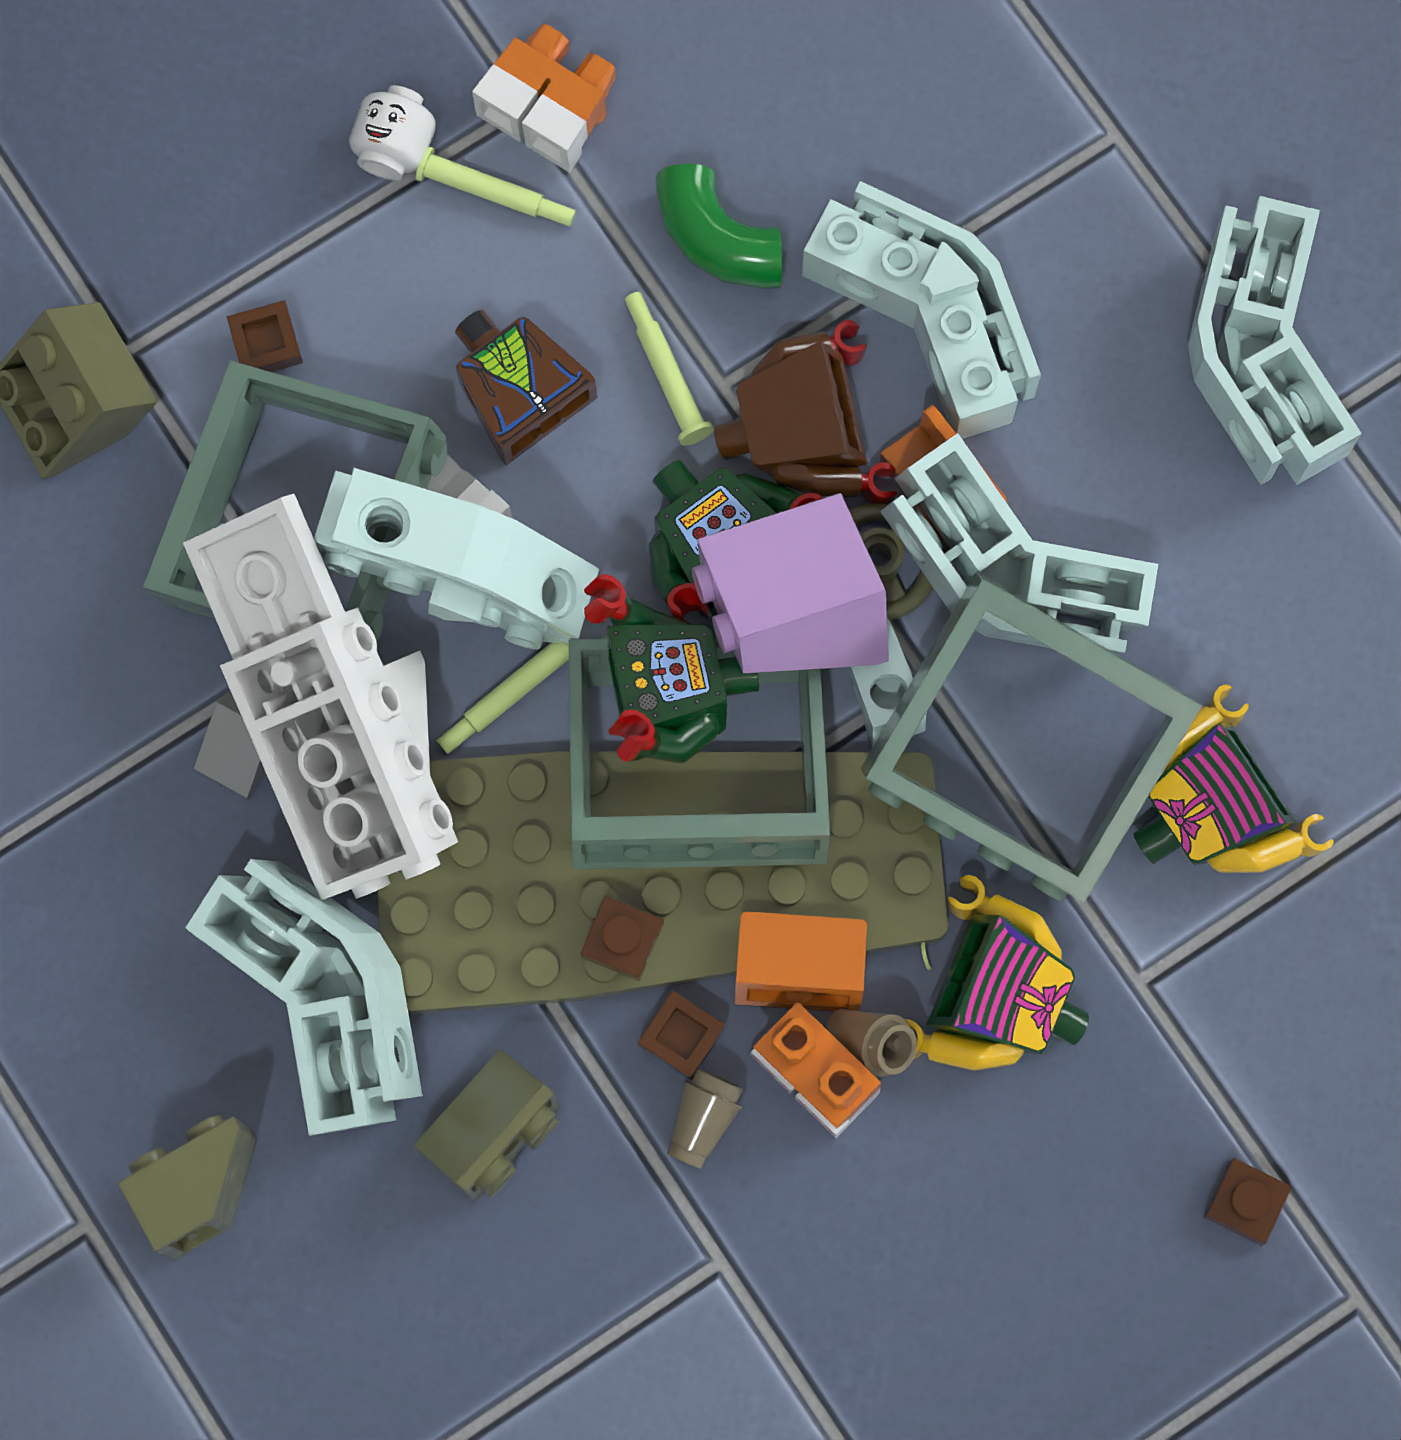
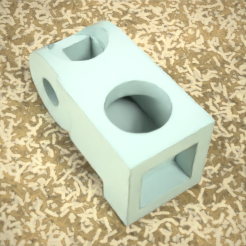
M888 619L889 661L879 665L847 667L854 682L853 689L865 719V728L872 747L875 745L913 680L897 636ZM926 714L913 735L926 731Z

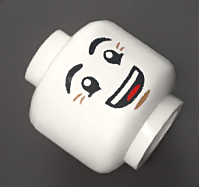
M393 85L389 87L388 92H373L363 99L349 137L350 147L358 156L357 164L362 169L375 176L389 180H400L404 174L417 171L426 149L430 146L436 128L433 115L422 106L423 97L420 94L406 87Z

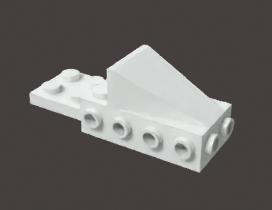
M295 494L281 497L183 542L233 660L220 665L321 901L352 889L355 898H360L391 884L387 876L391 873L402 870L405 879H409L439 866L441 863L437 853L456 844L458 840L452 828L451 813L446 804L440 800L430 777L425 661L421 651L387 665H382L377 653L374 633L364 622L358 607L347 612L344 611Z

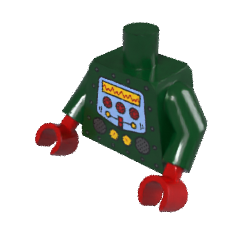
M681 459L670 463L652 481L670 504L654 517L656 534L649 543L653 587L665 601L673 617L684 620V615L688 612L698 611L702 617L705 615L706 619L711 616L710 611L715 606L713 601L705 604L701 602L691 570L692 567L700 565L697 539L823 498L816 493L800 495L784 486L748 473L734 475L724 467L716 470L699 483Z
M599 575L584 588L586 595L595 597L584 608L586 619L593 624H600L610 617L611 623L614 625L607 626L608 663L619 718L609 728L608 732L612 736L618 735L624 738L623 743L617 748V754L622 761L629 762L647 757L673 763L687 762L726 729V696L759 691L758 673H743L736 657L718 659L710 627L706 625H693L690 622L653 610L626 597L622 584L611 575Z

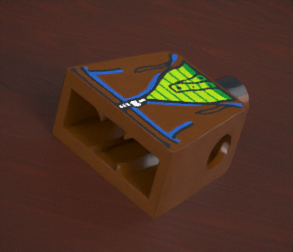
M479 310L466 317L455 330V334L470 351V354L456 366L460 385L496 452L506 466L597 399L596 382L591 373L526 317L518 318L500 331L483 310Z

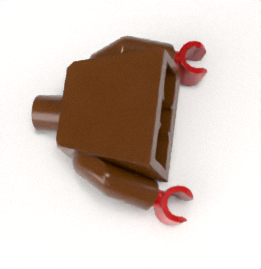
M844 320L837 325L833 336H828L825 332H817L777 341L752 370L751 377L740 382L737 386L736 393L742 417L714 427V437L721 456L725 460H729L750 453L755 468L772 476L779 485L805 493H816L820 496L828 497L841 493L842 497H857L861 491L864 498L870 503L887 504L898 492L880 491L874 485L873 477H892L896 472L894 466L886 462L877 463L867 473H861L858 468L867 464L845 366H854L859 363L865 354L867 345L860 344L851 347L844 344L842 340L854 338L858 333L859 325L852 320Z

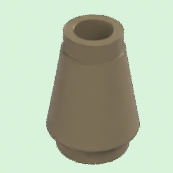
M841 1008L836 1010L827 1021L826 1029L875 1076L884 1077L899 1074L909 1067L915 1057L917 1050L916 1035L901 1016Z
M697 1068L692 1081L685 1080L671 1137V1145L667 1154L702 1169L706 1158L710 1156L743 1107V1105L738 1103L743 1088L724 1078Z

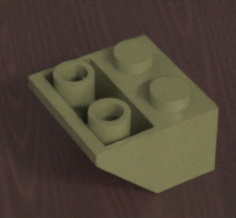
M101 302L45 309L0 362V405L42 479L52 478L128 436L158 402Z
M499 1049L413 1146L474 1202L483 1193L492 1199L516 1173L517 1169L513 1167L512 1160L527 1144L533 1150H536L558 1126L560 1121L555 1118L557 1116L555 1112L560 1108V1105L553 1091Z
M215 1115L200 1122L186 1132L189 1142L166 1154L163 1148H158L141 1156L128 1166L132 1175L118 1182L120 1189L155 1252L177 1260L232 1228L257 1142L252 1130L234 1116L223 1121L221 1115Z

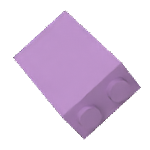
M841 493L697 539L700 565L691 568L696 590L703 604L713 601L718 615L712 617V622L719 645L723 653L734 651L743 673L871 666L889 661L886 590Z

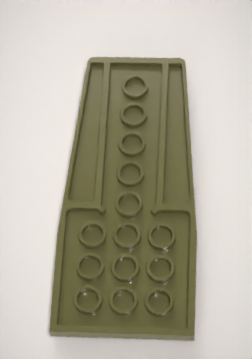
M570 751L429 761L430 777L440 800L446 804L451 813L452 828L458 842L437 853L441 864L429 871L409 879H405L402 870L387 875L391 884L377 890L380 934L401 968L409 1015L575 1002L735 976L737 972L740 917L746 911L862 919L867 923L866 954L919 946L922 942H925V944L937 943L944 938L948 929L940 835L922 822L926 812L907 801L903 803L900 809H897L868 791L872 782L865 778L861 767L870 752H825L830 821L827 864L573 869ZM590 751L591 817L805 813L802 752H698L685 763H673L647 757L625 762L620 759L617 751ZM903 752L893 769L935 792L933 763L930 757L920 752ZM605 896L664 919L663 928L640 982L581 958V950Z

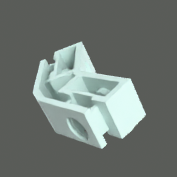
M860 181L855 190L853 209L830 199L804 249L802 276L914 328L946 419L952 429L962 439L1011 424L1018 403L1016 394L1020 393L1023 401L1034 398L1041 373L1002 268L996 257L973 233ZM886 211H887V212H890V213H893L894 215L898 216L899 218L896 219V218H894V217L888 215V214L886 213ZM977 289L984 295L991 314L986 315ZM995 336L1002 362L1006 368L1002 372L989 341V338Z
M1259 196L1249 222L1235 219L1238 208L1225 206L1215 231L1188 342V350L1196 386L1259 483L1262 485L1271 480L1278 466L1283 464L1295 484L1298 485L1347 457L1362 433L1292 328L1320 210ZM1236 247H1241V253L1247 254L1242 278L1237 282L1228 278ZM1215 303L1228 306L1217 349L1211 321Z
M958 433L894 478L908 499L906 500L904 495H901L880 512L901 539L903 545L951 614L973 576L977 573L1055 619L1058 612L1098 620L1100 630L1084 625L1064 624L1117 655L1125 653L1127 640L1118 639L1120 630L1132 632L1149 625L1158 564L1032 540ZM916 504H920L950 547L945 553H943L941 542L931 525L919 512L913 510L912 507ZM950 561H952L953 564L956 566V568L958 569V571L960 572V574L962 575V577L964 578V580L961 579V577L959 576V574L957 573V571L954 569V567L952 566V564L950 563ZM988 611L985 612L975 629L986 637L1050 648Z
M357 468L353 469L352 475L335 471L314 537L327 570L347 577H358L360 571L385 578L383 584L386 587L407 595L418 596L421 589L430 591L432 595L429 601L428 614L443 620L475 622L484 626L500 627L506 630L504 638L507 641L529 649H540L542 642L568 644L569 638L579 639L585 619L584 608L591 599V596L584 593V588L597 577L599 568L517 520L474 503ZM387 526L395 529L400 536L394 541L382 543L372 539L368 533L376 527Z
M250 859L244 870L252 875V877L219 875L189 921L186 929L287 1003L309 1136L396 1121L393 1100L409 1099L423 1095L401 968L381 934L331 897L321 901L315 886L281 861ZM275 898L288 909L302 915L301 919H296L274 903L273 899ZM323 929L327 930L329 933L338 938L341 941V943L335 940L325 931H323ZM396 1047L399 1053V1062L396 1061L394 1048Z

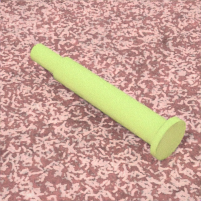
M432 147L426 149L423 159L417 168L416 180L423 182L427 177L535 218L539 215L571 227L575 218V209L547 200L543 194L436 156Z
M641 292L631 293L625 298V302L638 328L636 330L637 336L682 431L678 436L680 444L687 446L698 443L710 436L714 428L711 422L703 421L658 322L653 320Z
M551 642L463 714V719L436 740L442 749L449 754L476 731L480 733L569 660V642L568 644Z

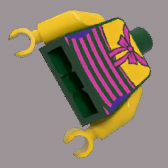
M1224 684L1219 686L1209 701L1208 706L1201 707L1148 796L1160 816L1134 832L1133 835L1141 851L1153 864L1181 847L1194 866L1208 863L1220 873H1262L1295 860L1301 855L1307 857L1316 856L1329 849L1334 843L1333 839L1323 844H1316L1310 840L1307 832L1308 826L1320 822L1324 817L1314 814L1297 823L1234 727L1238 726L1242 721L1249 705L1246 703L1240 710L1234 712L1227 711L1222 707L1220 701L1229 695L1233 688L1230 685ZM1292 825H1294V827H1293L1292 830L1287 829V828L1291 827Z
M966 875L959 879L960 886L974 892L978 897L970 904H963L955 898L948 897V904L952 914L957 918L970 921L926 1024L936 1030L932 1035L925 1034V1031L916 1022L905 1019L909 1027L915 1030L917 1034V1050L914 1059L923 1053H927L930 1061L976 1071L1013 1065L1022 1057L1023 1053L1042 1054L1047 1048L1051 1036L1070 1046L1075 1045L1080 1041L1087 1029L1089 1015L1088 1012L1066 1002L1075 980V972L1062 961V950L1043 917L999 894L994 895L992 898L986 896L985 888L981 880L976 876Z

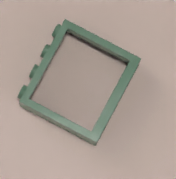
M230 360L143 588L165 605L216 620L205 593L194 589L198 577L183 542L218 527L265 404L407 444L394 480L424 489L428 488L431 476L436 477L444 466L447 454L445 434L428 416ZM380 526L376 527L372 539L377 542L387 543L394 541L400 535L391 527ZM360 571L345 612L358 607L364 622L374 633L377 643L383 627L381 612L389 591L392 592L394 590L383 584L385 578Z
M975 573L867 756L861 770L865 778L872 782L868 791L885 803L900 809L903 803L907 801L926 812L922 822L941 835L955 840L959 832L979 842L980 846L976 852L994 865L1009 871L1013 863H1016L1035 874L1031 884L1045 894L1063 902L1067 894H1070L1085 903L1202 705L1173 686ZM986 611L1166 714L1073 871L893 769Z
M713 634L718 659L736 657L734 651L723 653L716 634ZM600 635V639L569 640L573 869L827 864L830 821L821 669L758 673L759 683H798L805 813L591 817L588 687L613 686L608 663L607 635Z

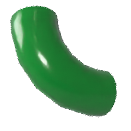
M688 163L676 164L665 167L657 173L656 194L665 229L691 264L725 283L756 288L781 287L782 245L779 227L761 228L748 226L729 217L719 204L714 170L707 166Z

